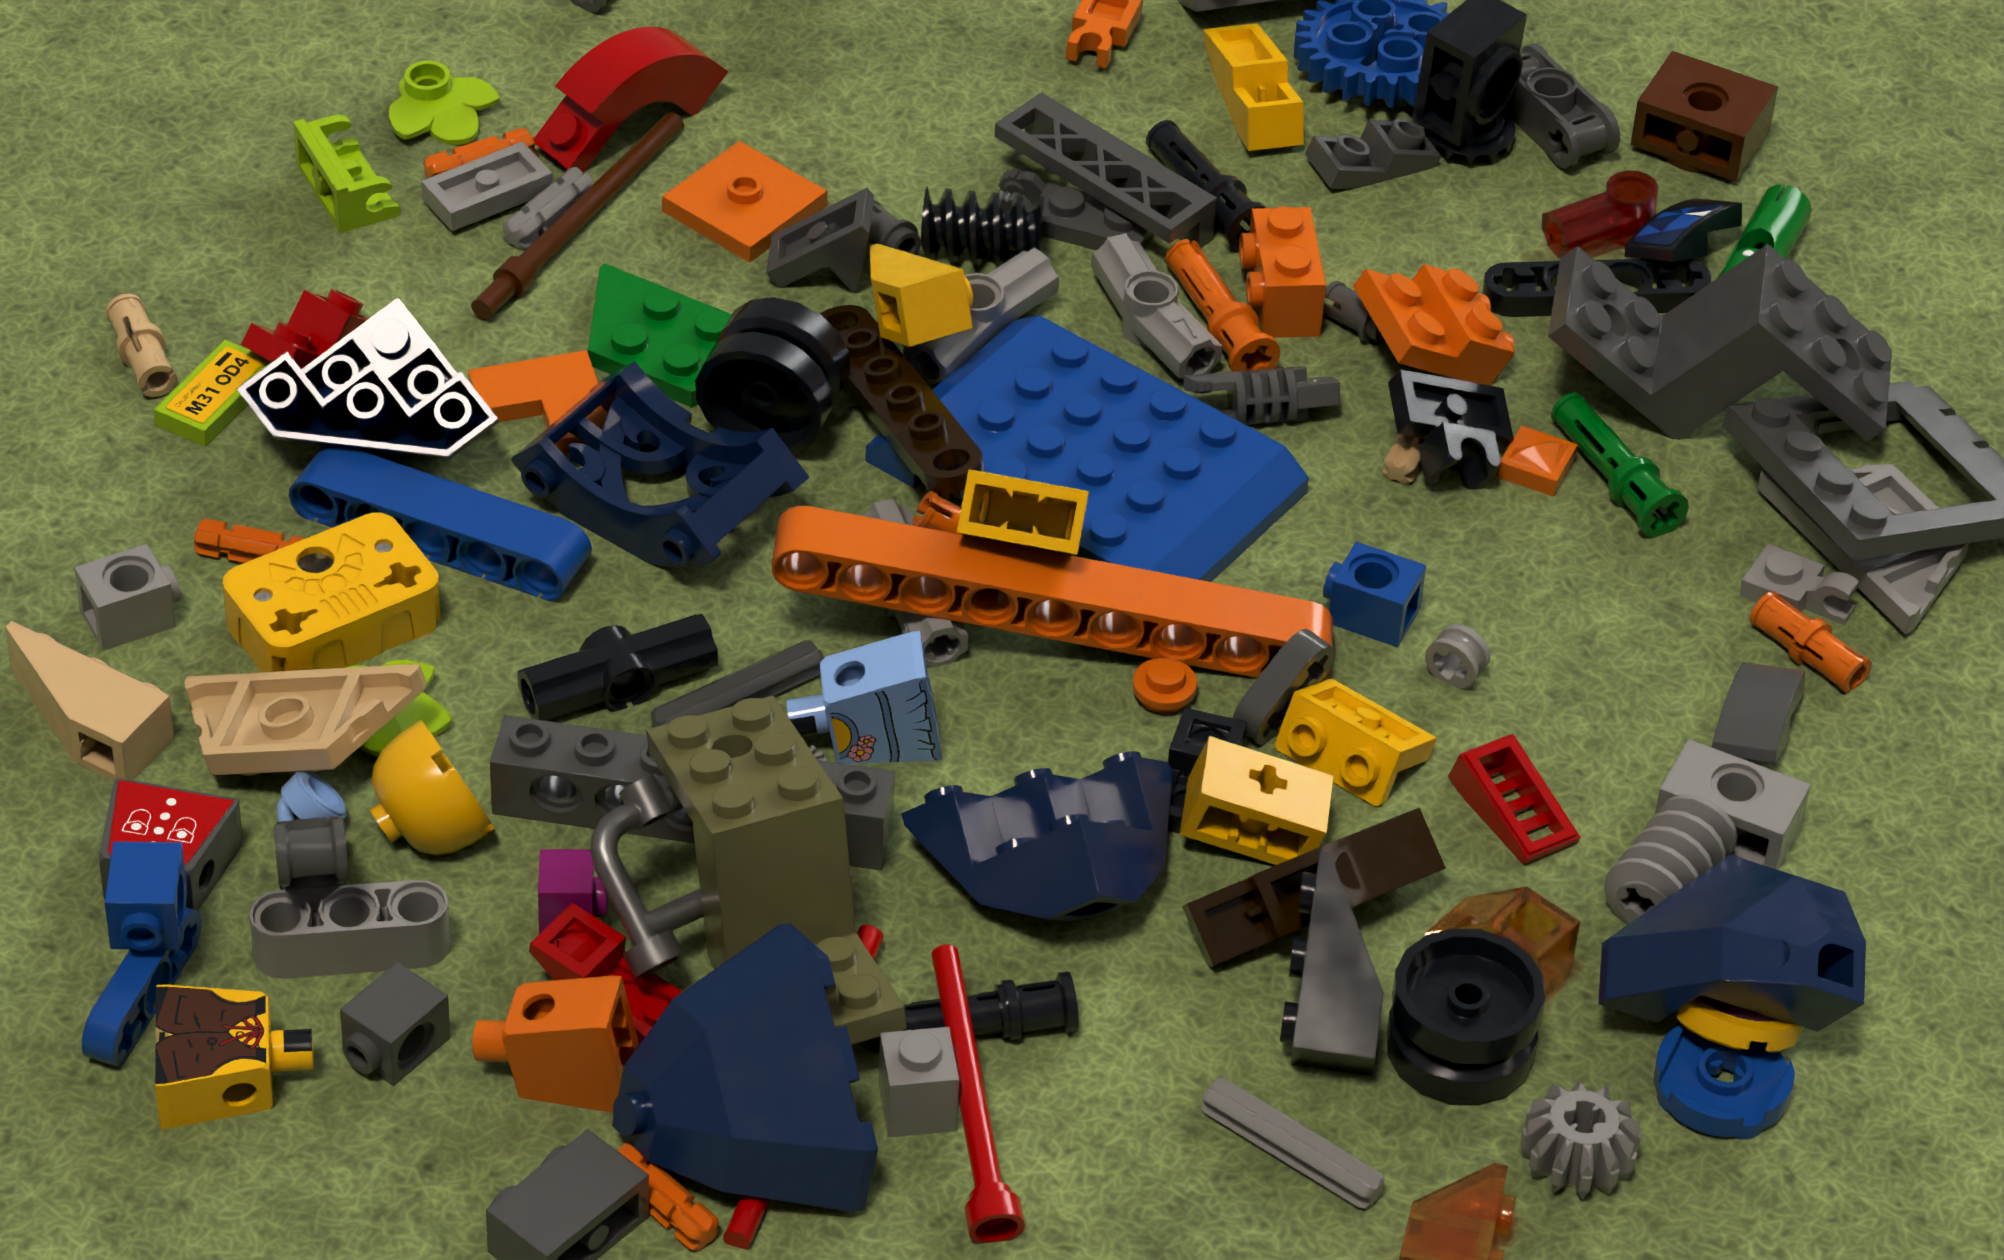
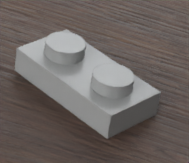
M522 141L421 181L422 199L451 231H455L532 200L553 182V173Z

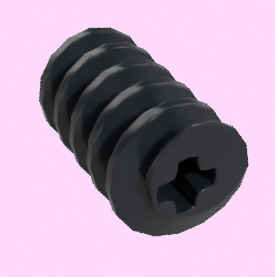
M926 187L921 226V245L925 258L935 261L941 247L945 246L949 263L958 264L965 248H968L973 265L981 266L988 251L992 250L996 267H999L1009 260L1012 252L1018 255L1022 251L1028 252L1034 247L1040 251L1044 197L1039 196L1032 212H1027L1022 195L1016 194L1009 209L1003 210L999 193L992 192L985 208H980L975 191L969 190L962 205L956 206L952 189L945 188L938 204H932L929 189Z

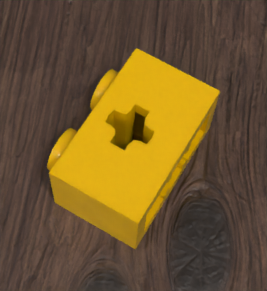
M1209 736L1188 777L1180 835L1278 865L1317 849L1327 832L1333 775Z

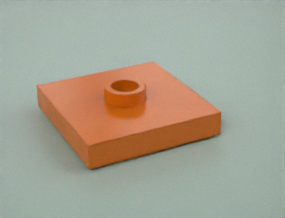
M741 141L735 143L662 196V212L749 263L770 249L772 234L821 211L827 206V190Z

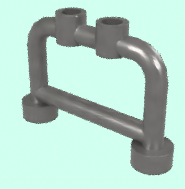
M655 774L644 777L619 792L624 804L613 809L600 819L592 833L590 847L595 871L634 945L623 956L635 979L650 975L681 958L684 952L673 930L703 917L700 889L647 912L619 857L617 846L621 836L636 828L642 829L667 817L672 812L684 808L670 785L661 787ZM850 870V875H851V879H852V878L854 877V875H853V873H852L851 870Z

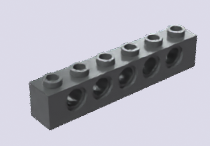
M504 715L490 759L492 814L591 829L596 828L602 817L624 804L619 792L628 785L653 774L656 775L661 787L669 784L648 751L647 735ZM818 760L843 797L850 866L882 871L893 826L895 771ZM684 808L672 812L667 817L642 829L636 828L626 833L695 844L693 823Z

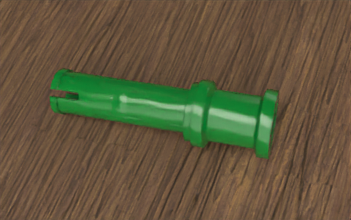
M1569 393L1560 398L1552 408L1551 419L1564 430L1574 443L1578 444L1583 454L1609 481V495L1619 506H1628L1637 516V526L1645 536L1655 538L1673 532L1680 526L1689 509L1688 500L1679 490L1669 489L1660 479V469L1651 459L1640 456L1636 457L1579 393ZM1660 506L1667 509L1666 514L1662 513L1659 509Z

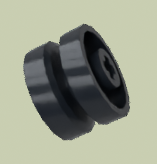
M776 297L753 299L734 310L718 341L705 360L695 379L696 401L706 420L715 429L721 427L738 432H758L773 428L790 452L796 454L813 444L851 374L850 353L840 333L819 313L798 302Z
M1447 929L1426 935L1405 950L1395 970L1392 990L1393 1005L1389 1011L1386 1032L1387 1056L1399 1077L1421 1094L1449 1104H1483L1506 1097L1523 1084L1535 1061L1538 1027L1542 1021L1545 1004L1544 976L1532 956L1510 939L1482 929Z

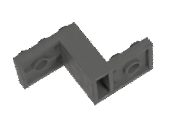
M1765 245L1663 316L1657 313L1655 307L1647 299L1638 297L1616 279L1612 271L1604 263L1595 261L1578 246L1560 258L1548 337L1672 439L1680 440L1725 410L1728 405L1734 404L1782 371L1866 441L1886 430L1892 349L1878 332L1869 331L1849 314L1844 304L1837 297L1827 295L1809 280L1796 262L1785 259L1770 245Z

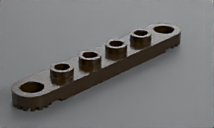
M842 305L821 312L820 315L840 333L850 353L851 374L844 385L915 477L918 476L925 484L927 492L933 491L938 496L943 493V498H950L951 493L955 494V498L961 497V491L965 490L968 469L986 472L980 448L893 341L880 337L878 323L865 308L856 305Z

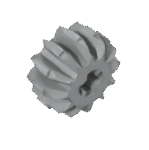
M1578 1079L1571 1088V1091L1568 1092L1552 1084L1544 1099H1533L1532 1106L1527 1110L1525 1127L1522 1130L1520 1142L1523 1149L1522 1156L1530 1159L1529 1167L1531 1168L1532 1178L1549 1177L1551 1175L1550 1183L1554 1194L1564 1188L1566 1184L1574 1185L1577 1193L1583 1200L1587 1193L1590 1192L1591 1185L1593 1184L1600 1191L1610 1195L1614 1186L1617 1185L1618 1179L1628 1180L1629 1174L1635 1168L1637 1151L1639 1150L1641 1140L1640 1122L1631 1119L1630 1101H1610L1611 1096L1608 1085L1597 1092L1587 1091L1580 1079Z

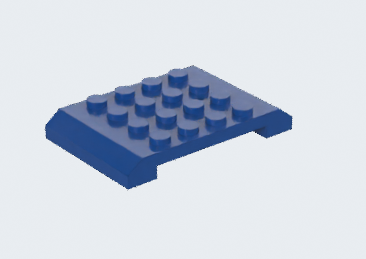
M1040 315L1014 320L932 389L982 451L987 473L1089 491L1078 555L1072 556L1212 582L1307 494L1309 477L1286 446ZM882 433L866 445V462L913 488L921 482V479L918 476L915 477ZM961 491V497L959 498L963 499L964 491Z

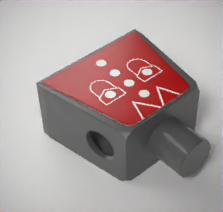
M116 777L99 853L103 898L105 899L113 842H182L188 888L185 907L199 910L243 843L239 799Z

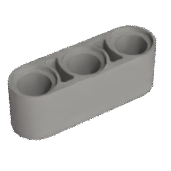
M427 880L277 890L257 898L252 904L249 914L255 965L263 974L272 978L287 979L387 971L396 962H399L408 969L424 968L442 961L449 953L451 944L448 897L438 884Z

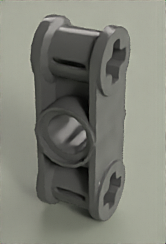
M1539 44L1524 46L1520 52L1523 60L1520 79L1512 95L1511 103L1504 108L1513 121L1560 168L1572 167L1578 163L1580 157L1595 152L1609 154L1618 149L1620 130L1618 122L1609 107L1600 103L1577 82L1572 74L1556 63Z
M338 816L290 820L277 822L274 825L279 887H283V890L339 885L349 880L343 818L338 819Z

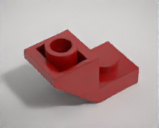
M331 288L328 296L325 297L304 290L288 324L278 322L275 330L251 323L241 345L270 362L275 361L285 352H288L299 368L302 369L369 318L360 314L364 304L343 292Z

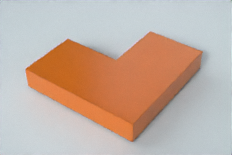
M587 350L468 370V381L500 422L542 415L546 429L598 384ZM600 405L586 418L603 430L608 413ZM569 432L555 443V446L563 454L570 453L569 444L582 443L589 446Z

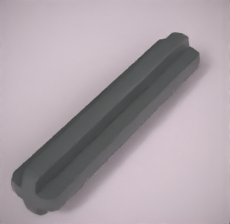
M804 640L656 707L651 712V726L654 728L665 725L681 716H698L732 707L744 699H761L776 696L820 676V662L824 659L823 654L812 641Z

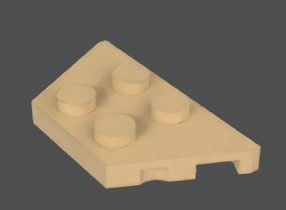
M420 664L187 676L184 681L193 709L191 711L200 736L199 741L210 774H240L244 776L291 771H310L314 773L321 770L335 769L419 696L427 685Z

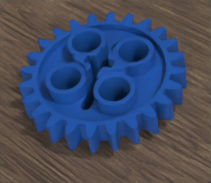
M1319 0L1316 3V11L1306 9L1303 20L1296 23L1293 56L1295 59H1298L1297 69L1299 71H1308L1307 81L1310 83L1323 81L1322 91L1325 93L1337 89L1343 90L1342 100H1349L1356 95L1364 96V104L1368 106L1376 98L1384 99L1388 107H1394L1396 99H1404L1411 106H1415L1426 35L1431 28L1450 14L1447 13L1448 3L1441 2L1431 6L1427 4L1428 0H1334L1332 4Z

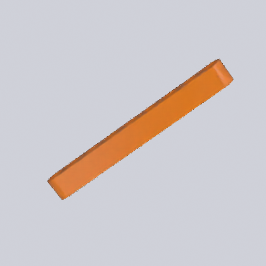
M813 506L789 508L781 514L777 523L772 558V575L783 587L798 592L1154 659L1172 658L1191 666L1255 678L1260 676L1291 636L1300 630L1309 629L1332 646L1333 617L1327 608L1313 601ZM1330 668L1329 672L1327 673V675L1325 676L1324 679H1326V678L1328 677V675L1330 674L1331 668Z

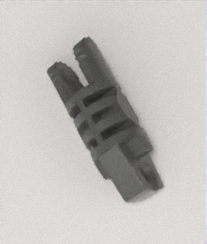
M1305 366L1184 375V390L1199 394L1227 390L1229 408L1217 410L1245 425L1309 420L1308 408L1337 406L1341 404L1340 382L1334 377L1307 378V368Z

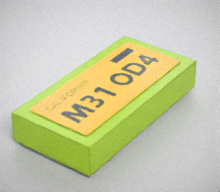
M224 340L154 409L155 425L207 447L248 405L237 388L272 362L247 348Z

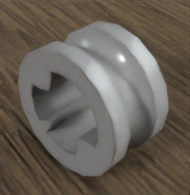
M1452 624L1446 626L1437 639L1427 648L1425 661L1435 678L1463 689L1469 687L1478 677V673H1481L1489 664L1490 651L1484 639L1473 629L1464 625Z

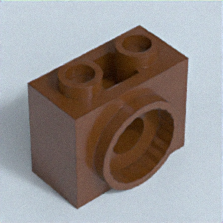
M1671 51L1637 101L1630 145L1661 155L1668 163L1681 170L1693 173H1712L1737 182L1770 132L1778 86Z

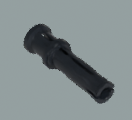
M1160 121L1149 131L1146 137L1147 147L1170 170L1217 197L1215 223L1223 229L1225 241L1235 250H1239L1240 234L1250 233V230L1246 231L1240 225V222L1244 220L1250 227L1252 209L1267 207L1260 202H1253L1247 196V189L1244 183L1236 176L1222 174L1207 159L1205 154L1180 131L1173 121ZM1185 161H1188L1195 168V171Z
M1069 971L1058 972L1056 980L1016 985L1012 979L1001 980L1000 984L994 986V991L967 995L974 1036L1000 1033L1001 1038H1009V1041L1021 1039L1023 1032L1063 1027L1066 1033L1078 1032L1077 999L1073 979ZM940 999L903 1004L905 1006L907 1029L901 1031L945 1027ZM880 1037L870 1039L873 1052L879 1051Z

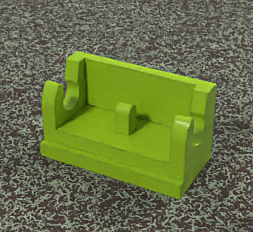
M337 114L306 122L304 119L293 121L296 165L339 233L400 216V206L387 193L393 186L388 178L376 176L361 153L356 138L339 139L333 143L328 141L327 138L333 132L345 131L352 127V123L347 116Z

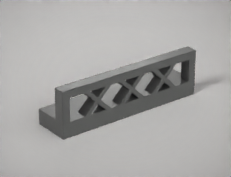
M1041 92L995 123V138L1170 244L1177 238L1179 240L1189 239L1190 242L1195 240L1202 248L1213 240L1217 197Z

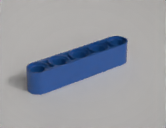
M324 445L289 489L288 496L291 505L305 519L314 521L317 517L319 518L317 523L333 528L370 513L390 515L399 523L425 557L427 555L430 556L428 558L429 561L479 578L485 574V580L535 597L541 593L543 594L541 599L547 601H555L563 595L590 557L592 551L591 542L586 533L576 524L566 519L354 448Z

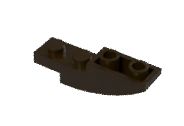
M1420 807L1292 858L1182 906L1209 968L1309 926L1311 914L1298 912L1303 872L1317 874L1320 851L1331 854L1351 909L1446 869Z

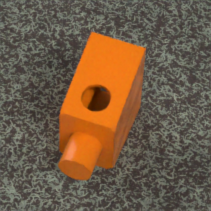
M622 976L523 983L515 990L506 1021L479 1019L475 1024L472 1038L473 1055L476 1061L509 1063L519 1097L613 1113V1104L619 1093L624 1065L639 1046Z

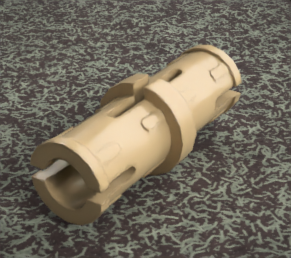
M129 293L115 297L106 307V317L118 337L116 349L122 362L132 368L137 379V385L139 389H142V393L145 396L160 397L167 394L174 388L177 382V375L172 370L164 353L166 341L160 328L150 323L145 312V306L137 295Z

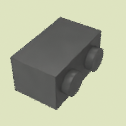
M587 1129L567 1146L555 1148L547 1155L538 1169L516 1186L506 1187L493 1199L490 1206L486 1209L488 1253L497 1260H597L649 1218V1174Z

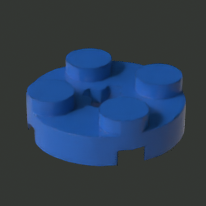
M1680 1024L1670 1030L1660 1044L1654 1070V1083L1658 1093L1659 1105L1664 1111L1672 1114L1684 1125L1708 1135L1745 1140L1758 1136L1763 1129L1772 1126L1782 1117L1790 1101L1795 1071L1791 1059L1787 1065L1786 1059L1780 1052L1768 1053V1051H1765L1768 1042L1751 1041L1749 1050L1731 1049L1708 1041ZM1722 1069L1734 1073L1733 1082H1722L1716 1080L1711 1075H1718Z

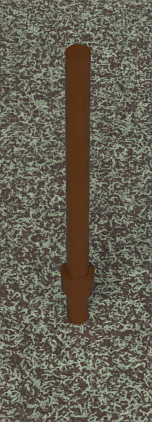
M674 112L666 113L520 256L509 257L494 272L493 282L472 302L471 307L474 314L480 319L488 320L512 296L520 298L535 283L536 273L683 130L684 123L681 117Z

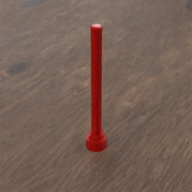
M943 944L936 947L932 951L931 956L944 1026L950 1028L959 1076L958 1101L975 1187L970 1192V1200L964 1208L970 1238L980 1244L1010 1241L1018 1237L1025 1228L1021 1201L1017 1194L1011 1192L1009 1185L1002 1183L959 952L955 946Z

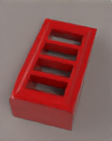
M1514 734L1463 752L1458 756L1448 778L1463 799L1523 865L1578 843L1581 838ZM1501 774L1505 780L1494 784L1491 777ZM1514 791L1521 796L1510 802H1506L1503 798L1504 795ZM1530 808L1537 814L1522 821H1518L1515 814ZM1545 825L1554 833L1534 842L1531 841L1527 834Z

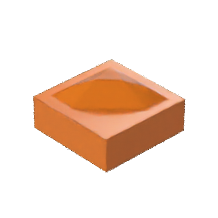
M1521 425L1514 436V440L1501 458L1497 478L1554 497L1576 460L1578 444Z

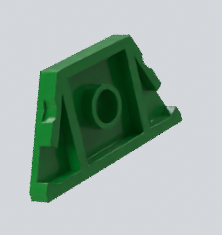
M604 263L599 268L588 355L593 368L610 375L635 361L653 383L668 397L692 408L698 405L696 401L695 379L732 314Z

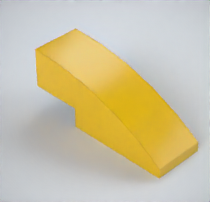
M1255 23L1203 29L1204 43L1214 77L1235 130L1247 150L1254 151L1304 145V102L1288 83V60L1260 25Z

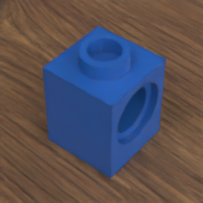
M1356 541L1343 564L1333 563L1325 580L1323 597L1330 599L1329 611L1333 617V625L1398 647L1421 608L1427 565Z
M113 842L105 896L110 949H134L139 951L180 950L188 889L182 842Z

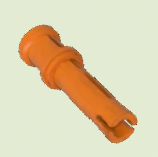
M1183 239L1173 244L1166 253V265L1177 276L1187 294L1208 322L1207 330L1222 345V349L1229 356L1228 365L1230 370L1234 372L1274 369L1281 355L1280 346L1271 335L1262 333L1259 328V317L1253 308L1248 304L1236 301L1231 294L1232 292L1207 260V257L1195 240L1190 242L1189 239Z

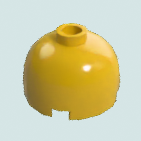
M422 720L400 733L383 748L374 764L371 781L380 803L369 811L391 843L403 836L418 852L437 856L456 853L495 830L480 804L455 767H453L446 755L442 753V748Z

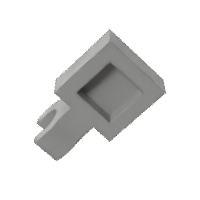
M1767 544L1742 578L1740 596L1757 603L1766 593L1776 591L1784 600L1801 612L1806 609L1845 625L1855 610V604L1848 600L1857 589L1859 581L1844 572H1832L1823 577L1824 564Z

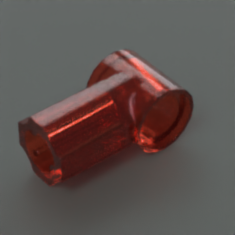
M1627 170L1618 172L1607 181L1606 192L1543 213L1541 229L1546 237L1548 247L1560 259L1577 246L1584 252L1612 242L1625 246L1634 233L1656 215L1658 184L1650 175L1640 171Z

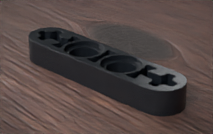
M1648 259L1595 260L1604 263L1621 283L1630 284L1638 288L1639 291L1633 293L1638 297L1647 299L1655 307L1657 313L1669 312L1711 283V273L1708 268L1692 259L1677 262ZM1560 261L1505 262L1490 267L1485 273L1482 294L1486 295L1490 300V311L1506 317L1551 316L1555 294L1553 287L1556 286ZM1653 283L1657 284L1656 289L1652 288ZM1536 286H1540L1541 290L1536 291Z

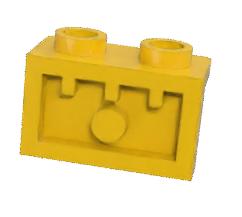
M1330 678L1294 692L1276 738L1275 748L1305 767L1333 775V783L1371 805L1379 806L1386 803L1398 772L1429 760L1437 737Z

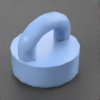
M311 771L296 772L281 788L282 796L277 804L278 822L295 820L293 813L299 819L338 816V819H344L346 816V806L340 795L328 782Z

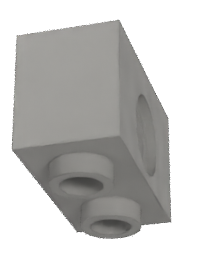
M1688 739L1660 787L1655 815L1668 798L1677 795H1696L1709 800L1724 810L1735 824L1738 836L1734 850L1727 856L1733 855L1779 870L1802 827L1811 784Z

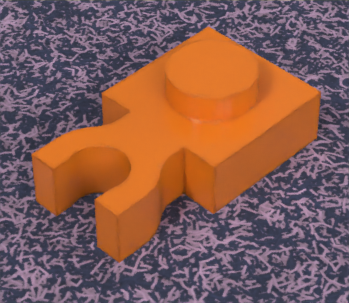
M1081 0L1073 15L1072 33L1067 40L1066 59L1077 61L1081 52L1092 50L1097 52L1096 66L1107 69L1111 61L1112 44L1121 47L1126 46L1142 16L1143 0Z

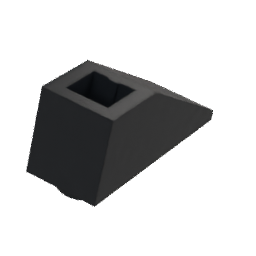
M1320 851L1317 874L1303 872L1298 912L1311 914L1308 938L1294 936L1289 977L1300 978L1302 982L1299 1003L1285 1001L1280 1042L1293 1044L1291 1065L1372 1076L1384 992L1331 854Z

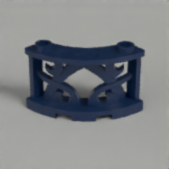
M635 361L601 380L584 398L511 458L513 464L521 472L522 481L527 489L537 497L545 498L565 517L647 563L670 568H693L713 563L721 556V551L716 544L767 498L782 496L795 491L809 478L808 474L773 428L758 432H738L718 427L712 433H708L691 425L692 413L678 405L658 388ZM600 405L608 413L603 430L586 418ZM568 432L589 445L587 446L582 443L569 444L570 460L582 466L580 469L572 464L555 446V443ZM640 446L645 448L648 452L640 451ZM622 467L642 474H660L678 469L686 474L689 498L651 506H641L629 501L623 486Z

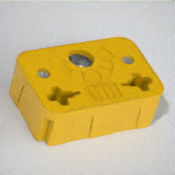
M370 513L238 565L227 571L222 582L227 629L257 665L259 672L333 669L353 666L412 639L416 640L436 630V621L441 619L439 575L436 569L393 517L384 513Z

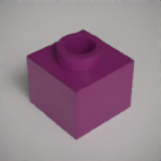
M540 849L538 879L539 934L572 902L594 917H607L608 894L599 877H594V865L590 849Z

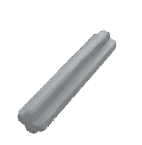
M1217 1078L1206 1089L1202 1097L1201 1109L1214 1120L1360 1209L1367 1210L1380 1197L1385 1177L1381 1172L1226 1078Z

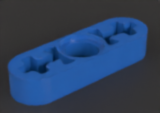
M185 907L180 950L139 951L130 949L88 1016L82 1036V1052L85 1057L117 1067L123 1066L156 1013V1008L152 1007L156 1001V985H173L197 947L202 926V918L198 910Z

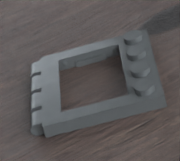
M1910 381L1889 383L1886 422L1907 419L1989 501L1893 515L1888 507L1813 433L1821 434L1850 430L1852 428L1811 394L1779 399L1761 398L1755 402L1728 405L1723 427L1853 561L2004 538V458L1994 448L1989 447L1988 442L1960 415H1956L1955 410L1930 386L1915 387Z

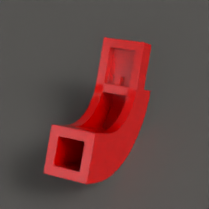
M653 26L634 28L621 32L587 52L555 85L566 96L534 137V142L565 168L577 167L584 173L619 125L636 110L653 102L668 101L678 105L693 116L700 111L728 71L672 30Z

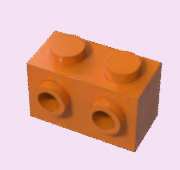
M1283 206L1252 209L1250 233L1240 234L1239 258L1241 268L1249 269L1246 279L1247 304L1252 308H1256L1260 330L1262 333L1271 335L1273 338L1320 337L1326 282L1311 207L1292 208Z

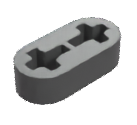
M1309 629L1300 630L1291 636L1236 707L1233 718L1247 721L1245 735L1262 746L1277 736L1294 692L1322 682L1334 662L1336 653L1334 647Z

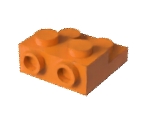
M1423 264L1412 280L1399 273H1393L1390 276L1365 269L1353 285L1369 315L1400 364L1457 380L1490 386L1515 354L1514 339L1510 333L1502 331L1503 325L1501 321L1490 312L1489 298L1484 294L1478 293L1479 286L1476 281L1459 269L1451 268L1447 271Z

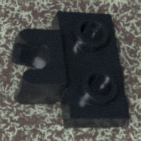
M1400 369L1388 382L1397 433L1425 439L1418 448L1426 481L1430 484H1436L1441 479V472L1450 466H1455L1460 472L1466 489L1475 490L1486 484L1500 466L1499 452H1502L1514 440L1504 388Z

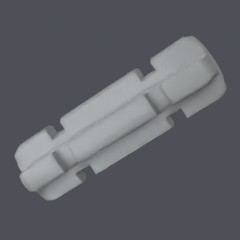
M577 167L569 168L556 179L557 182H552L524 205L520 211H517L503 223L502 227L505 232L503 239L508 245L513 244L518 250H526L540 237L538 233L543 234L591 187L593 179L590 174L583 173Z

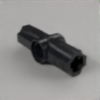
M703 614L689 616L635 634H631L623 626H606L587 637L581 645L580 651L518 670V688L526 710L531 718L545 721L605 702L612 710L619 711L629 708L626 704L629 702L633 706L644 703L651 697L658 684L718 666V649L712 636L711 627Z

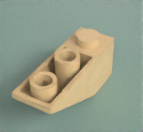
M13 621L5 626L12 672L74 762L114 781L116 777L134 780L174 739L170 695L162 692L151 683L140 682L109 667L98 658H89L56 642L47 634L36 633Z

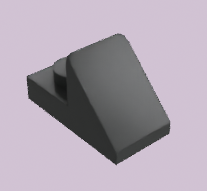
M865 188L772 234L766 274L779 288H783L801 278H811L819 273L823 267L829 266L852 293H857L869 238L874 194L868 188Z

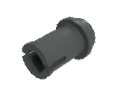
M873 201L868 241L872 244L878 243L917 255L921 246L917 227L911 221L905 219L898 220L885 210L878 201Z
M1339 281L1329 284L1325 290V298L1334 301V304L1330 305L1324 302L1323 316L1357 331L1360 340L1370 344L1374 340L1379 343L1385 342L1356 291L1346 287L1344 283Z

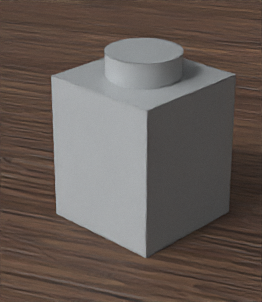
M949 1027L880 1033L878 1086L888 1138L957 1131L959 1076Z

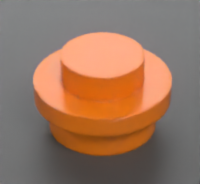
M1155 658L1148 660L1136 669L1133 676L1135 696L1146 709L1155 713H1176L1189 704L1196 694L1197 677L1194 671L1187 664L1176 659Z

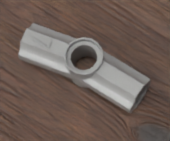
M1126 233L1107 237L1105 243L1099 249L1092 252L1091 268L1122 316L1121 329L1123 336L1137 346L1150 348L1178 378H1184V375L1210 373L1212 368L1221 361L1222 345L1178 301L1177 282L1170 275L1157 271L1140 242L1132 241Z
M1034 247L1028 252L1022 251L989 274H966L965 277L968 279L973 292V305L970 308L973 328L911 347L904 346L903 355L923 380L933 386L938 382H942L999 334L1005 326L1058 292L1059 276L1051 266L1049 257Z

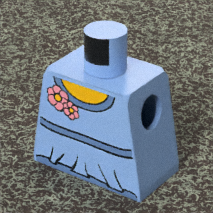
M920 631L905 633L826 656L820 662L823 694L786 701L788 718L801 737L830 733L837 763L864 764L942 760L937 712Z

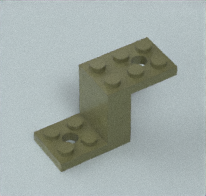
M775 697L744 699L732 707L698 716H681L668 724L646 729L648 751L693 823L707 954L715 968H718L776 926L791 923L829 957L836 985L828 988L827 999L835 1028L847 1026L851 1045L880 1037V1033L907 1029L905 1006L856 933L843 797Z

